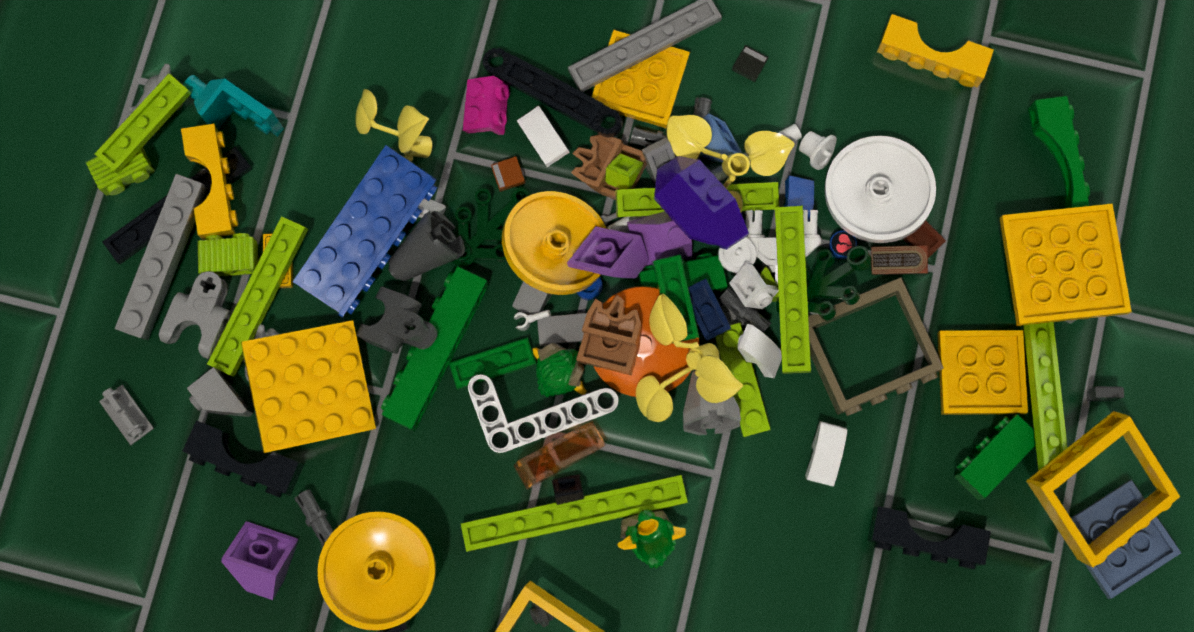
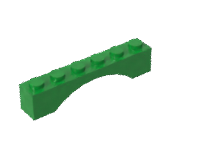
M1067 96L1035 100L1028 108L1032 132L1052 153L1061 170L1066 196L1064 209L1089 206L1090 188L1088 182L1084 181L1083 171L1085 164L1083 157L1079 156V134L1077 130H1074L1072 121L1074 119L1073 106L1069 104Z

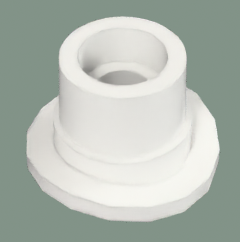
M810 131L802 139L799 150L810 158V164L814 169L820 170L831 159L837 139L834 135L822 137Z
M744 238L727 250L722 248L718 250V258L722 267L733 273H738L744 264L753 265L757 256L756 248L748 238Z

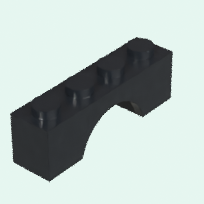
M197 420L182 452L190 454L189 461L205 466L207 461L216 465L214 471L230 477L232 472L241 475L239 481L252 487H256L258 482L267 486L265 492L281 498L283 493L291 496L304 467V464L272 452L266 459L258 463L243 464L231 453L228 433Z
M877 506L873 508L867 541L874 542V548L891 551L892 547L903 549L902 554L919 557L920 553L931 555V561L947 564L948 559L959 562L958 567L975 570L976 566L986 564L991 531L960 525L956 526L952 534L943 541L933 542L923 539L916 534L910 526L907 512Z

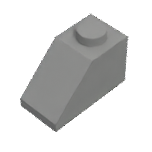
M214 367L187 387V390L192 395L189 397V400L199 411L203 409L213 414L250 417L253 414L221 371Z

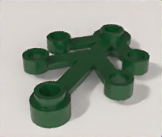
M524 187L516 188L511 193V201L488 221L489 204L492 199L491 194L485 188L478 189L475 192V200L478 204L477 233L470 240L468 223L472 220L471 211L467 207H460L455 212V218L458 222V237L461 236L468 253L465 257H460L452 261V263L458 267H468L475 260L507 261L505 256L498 257L496 255L499 249H503L502 244L496 245L494 249L478 247L484 241H502L503 229L498 228L506 221L514 206L520 202L516 199L517 195L522 193L527 197L532 195L531 192ZM484 193L488 195V198L485 201H480L478 199L480 194ZM467 212L468 217L465 220L459 219V214Z
M863 246L853 247L847 253L848 262L825 277L826 269L834 264L835 258L828 249L819 251L816 255L817 263L813 275L806 266L807 282L811 279L807 288L808 301L813 297L843 299L847 305L856 304L860 299V295L854 286H846L845 288L831 286L855 270L864 271L868 269L872 261L868 250ZM850 293H854L853 296L847 298ZM778 298L776 302V310L780 315ZM824 301L820 304L808 302V314L819 315L825 321L833 319L836 315V309L829 301ZM830 308L827 313H823L824 310Z

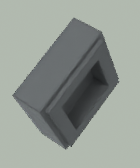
M1096 386L1087 391V401H1117L1124 398V388Z

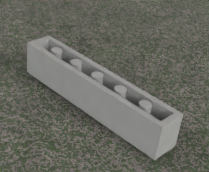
M178 174L175 175L115 326L116 330L149 341L195 224L194 208L200 205L206 196L208 188L202 183Z

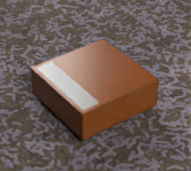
M517 157L491 165L500 192L525 184Z

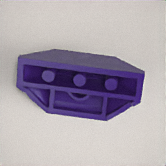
M677 156L657 169L654 200L689 239L717 245L719 248L727 250L748 236L749 232L736 199L700 160Z

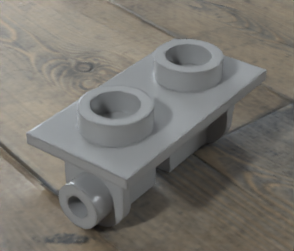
M123 385L115 390L109 388L102 393L104 398L99 402L130 445L154 429Z

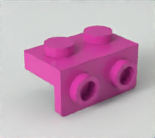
M495 76L467 80L463 131L469 134L492 131L497 135H504L507 122V100L509 98L508 84Z

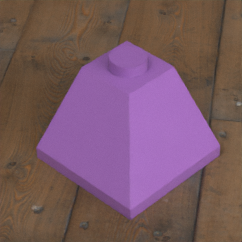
M665 211L627 222L629 233L642 237L649 257V261L644 268L653 265L652 261L681 255V259H692V240L687 237Z
M595 227L569 259L567 265L571 268L610 277L636 278L649 261V257L640 235Z
M246 521L223 555L221 562L247 592L273 600L285 580L298 544V538Z

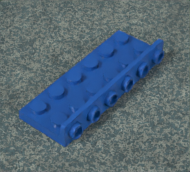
M385 145L293 282L339 312V316L343 317L346 312L352 314L360 302L356 298L361 290L368 291L376 279L371 276L377 267L383 269L390 259L391 255L387 253L392 244L398 247L407 234L403 231V228L408 221L412 224L416 221L422 212L418 206L423 199L427 201L431 199L438 188L433 185L437 179Z

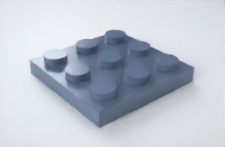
M1130 480L1071 517V519L1089 545L1141 503L1144 498L1133 481ZM1155 517L1146 528L1139 530L1130 537L1125 545L1118 547L1108 555L1103 563L1096 565L1094 568L1086 564L1085 566L1107 599H1112L1181 554V552L1159 519Z

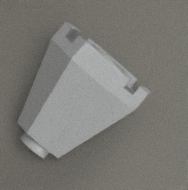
M693 371L683 410L684 432L707 435L706 429H715L714 434H722L739 427L741 420L740 409L734 396L719 403L706 401L697 391L696 382L698 377L695 375V371Z

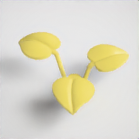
M364 89L356 111V127L359 133L367 134L370 127L393 134L399 138V149L405 154L403 157L409 161H412L413 157L428 158L432 151V140L429 136H420V133L429 118L422 115L414 107L405 106L398 119V131L379 125L374 121L377 114L375 96L370 90Z
M695 115L671 116L667 123V140L670 142L676 156L697 159L700 152L723 160L722 169L729 176L723 184L726 189L735 181V176L744 175L748 171L749 166L756 174L762 176H770L777 173L785 164L790 151L795 145L792 140L782 134L771 131H758L748 136L744 142V150L748 156L742 153L727 156L726 154H720L704 148L711 142L712 132L711 127L703 118ZM729 191L736 199L740 212H742L743 203L741 195L736 191Z
M665 294L659 295L649 319L652 334L663 345L674 343L676 347L690 348L691 350L686 356L687 368L663 381L661 384L652 375L642 378L636 388L637 405L648 420L655 422L665 421L673 411L672 398L664 388L692 370H696L695 375L698 377L696 382L698 393L710 403L728 400L743 387V384L733 376L728 367L719 359V351L714 344L706 343L699 346L697 342H681V340L687 337L686 322L674 303Z

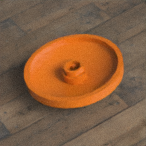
M636 286L624 289L603 303V309H608L616 295H618L625 301V315L632 310H637L641 322L640 348L632 376L593 366L606 384L622 394L636 397V388L642 378L652 375L661 384L663 381L687 368L686 356L691 350L690 348L676 347L674 343L663 345L652 334L649 319L652 308L659 296V290L651 286ZM694 338V339H690V340H686V341H681V342H684V343H694V342H697L698 345H699V338ZM690 372L667 385L664 390L669 392L676 388L687 378Z

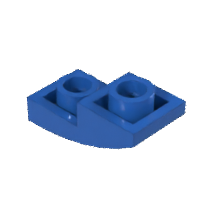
M789 175L785 180L786 203L783 207L803 206V210H808V222H810V210H813L814 181Z

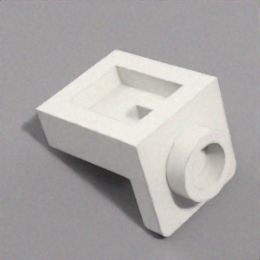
M744 264L729 282L743 305L750 308L763 309L767 307L779 291L776 286L766 285L752 264Z

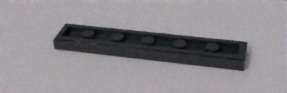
M236 146L222 155L223 158L227 157L230 173L225 174L227 184H233L252 170ZM206 167L190 178L208 188L204 201L208 197L212 186L211 174ZM167 195L102 241L118 264L121 265L148 245Z

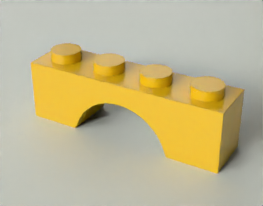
M893 14L886 25L877 50L878 53H881L889 60L898 59L908 63L912 68L926 69L932 71L934 75L940 78L949 77L957 80L963 86H974L977 88L985 77L994 49L968 41L963 47L953 52L935 51L929 48L920 38L916 22Z
M215 124L182 128L185 156L189 161L206 167L212 178V186L208 197L194 208L198 236L205 240L206 237L211 235L222 237L234 235V227L238 226L236 210L231 211L230 200H234L232 185L227 184L225 174H229L230 169L227 157L223 158L221 148L226 147L223 131H218Z

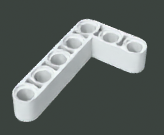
M476 375L471 378L468 384V391L490 449L498 453L512 450L614 411L618 405L617 394L612 389L602 388L508 423L494 384L489 377ZM478 379H484L489 384V390L485 395H477L473 390V385ZM604 392L609 393L613 398L612 405L607 409L601 408L597 401L599 395ZM577 402H581L587 407L586 415L579 419L575 418L571 413L572 406ZM489 405L495 406L499 412L498 418L492 422L485 420L483 417V410ZM550 412H556L561 417V423L556 428H549L545 424V417ZM523 422H530L535 427V432L530 438H524L519 434L518 429ZM504 432L508 436L509 441L505 447L499 448L493 444L492 438L495 433Z

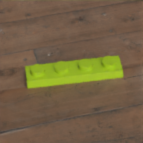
M168 74L95 152V155L118 174L192 93L172 75Z
M736 323L730 325L731 329L717 335L715 341L721 361L728 367L733 376L743 384V387L734 395V398L740 409L741 433L743 437L771 429L752 363L746 362L738 350V340L743 331L741 324Z

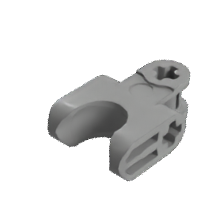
M203 272L196 278L190 295L178 292L172 300L159 331L161 342L166 344L175 343L185 328L190 325H199L202 336L198 350L203 358L210 359L232 315L230 310L222 308L229 290L226 281L214 272ZM209 285H210V286L216 285V287H215L214 290H212V289L207 290V288H208Z

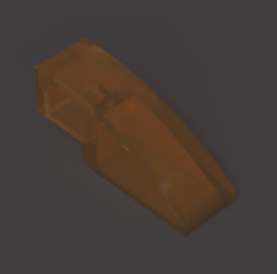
M593 421L523 457L515 463L514 467L528 490L588 457L606 444Z

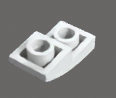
M540 106L517 120L547 167L569 153V150Z
M747 324L744 333L739 337L738 350L746 362L757 364L764 377L775 378L782 360L781 350L755 326Z
M822 421L819 422L812 444L813 453L805 475L807 480L834 487L844 451L847 428Z

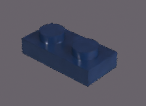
M705 278L689 286L688 290L695 321L705 341L731 329L707 279Z

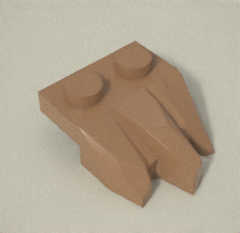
M591 136L590 142L593 145L591 150L579 147L572 153L583 161V166L575 167L571 173L596 192L616 200L615 190L619 188L606 183V167L620 153L643 162V167L631 189H635L647 165L641 150L624 145L622 140L614 137Z
M616 295L610 307L606 310L603 309L602 302L595 299L586 314L582 328L584 335L576 360L579 363L632 376L640 348L641 322L637 310H632L625 315V301L618 295Z

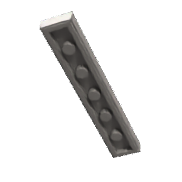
M698 0L569 66L568 71L579 91L583 92L720 22L722 16L712 0Z

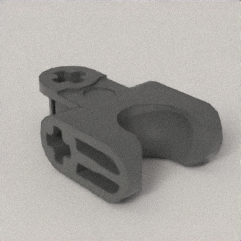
M380 287L375 297L383 301L385 305V313L382 319L371 326L361 324L356 333V336L367 343L394 354L398 353L403 343L419 349H427L435 342L437 337L436 327L417 315L422 306L420 302L385 287Z

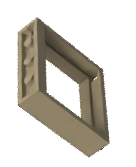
M902 278L860 294L859 301L854 305H847L845 302L834 305L836 315L831 320L825 321L816 314L808 316L810 356L837 415L844 412L847 416L855 414L862 410L860 405L871 402L872 406L888 399L886 394L896 391L897 395L913 389L911 384L919 380L923 384L938 378L937 373L944 368ZM896 295L928 366L845 400L814 329ZM830 308L824 310L823 313H827Z

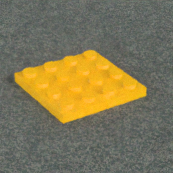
M1113 204L1008 214L1000 217L1017 326L1125 315L1132 312Z
M353 320L241 342L264 453L376 429Z

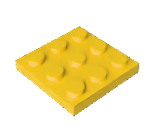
M613 30L608 46L630 36V34ZM669 47L595 85L592 98L616 110L619 115L667 129L668 119L672 113L690 52Z
M1023 330L938 332L939 359L944 367L939 371L941 415L1028 413Z

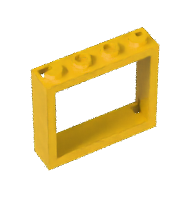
M1115 411L1110 413L1026 481L1077 560L1092 568L1103 563L1108 555L1118 547L1125 545L1130 537L1139 530L1146 528L1151 520L1161 512L1168 510L1172 503L1180 498V495L1131 417ZM1123 436L1157 490L1088 545L1053 491Z
M529 581L524 586L495 631L511 632L530 601H532L576 632H605L532 581Z

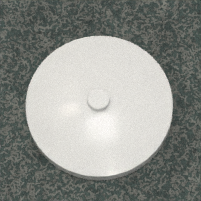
M888 136L866 137L846 146L832 161L825 181L826 204L837 224L850 235L873 243L894 242L914 233L928 218L936 197L934 173L926 158L907 142Z

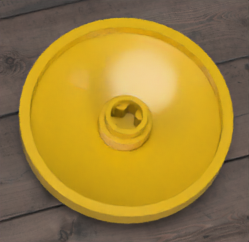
M556 191L538 192L522 199L509 213L502 230L503 252L511 269L531 287L555 295L574 294L590 287L601 274L568 267L567 262L595 227L606 228L597 212L581 199Z
M368 512L348 519L329 536L319 557L318 583L326 604L341 620L360 629L385 630L401 625L422 609L434 586L436 562L428 539L415 524L396 514Z

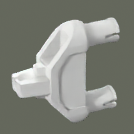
M747 210L745 211L746 227L749 234L746 238L755 246L756 257L768 266L770 272H775V283L778 287L776 238H765V235H762L763 211L755 210V221L753 222V211ZM803 210L805 258L821 245L820 235H817L818 210H810V222H808V210Z

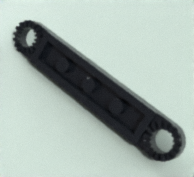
M493 48L488 50L485 56H483V66L489 75L497 77L511 87L599 135L609 138L616 136L621 131L623 124L619 113L600 101L522 59L505 52L503 49ZM493 58H503L504 61L501 67L499 66V68L496 67L494 69V67L490 66V61ZM612 117L616 120L614 127L608 128V130L601 127V123L605 118Z

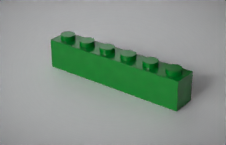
M458 266L454 273L450 272L444 282L446 289L442 297L438 296L435 299L431 309L434 313L430 321H427L437 329L435 342L424 350L413 346L410 348L406 360L409 361L404 370L400 369L394 380L396 387L392 395L388 394L381 405L383 410L382 416L413 432L416 431L449 363L489 287L487 280Z

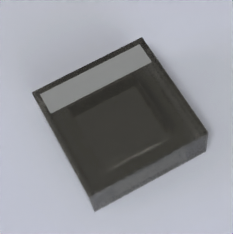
M745 45L733 65L732 71L756 82L769 57Z

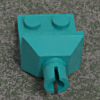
M191 75L183 83V86L192 93L190 97L195 100L194 104L197 112L207 125L215 124L219 130L234 111L245 120L249 117L255 122L254 125L266 135L271 132L278 137L284 130L273 111L225 78L211 80L208 84H205L195 75Z

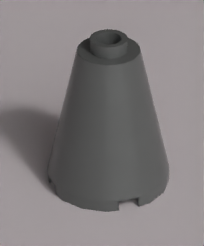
M438 211L426 213L389 259L388 269L391 275L396 279L406 281L459 259L465 253V246L461 236L456 238L452 232L455 226Z

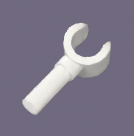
M550 310L530 315L518 312L515 314L514 319L525 318L526 322L524 325L517 326L516 328L520 331H525L532 322L549 317L551 313Z

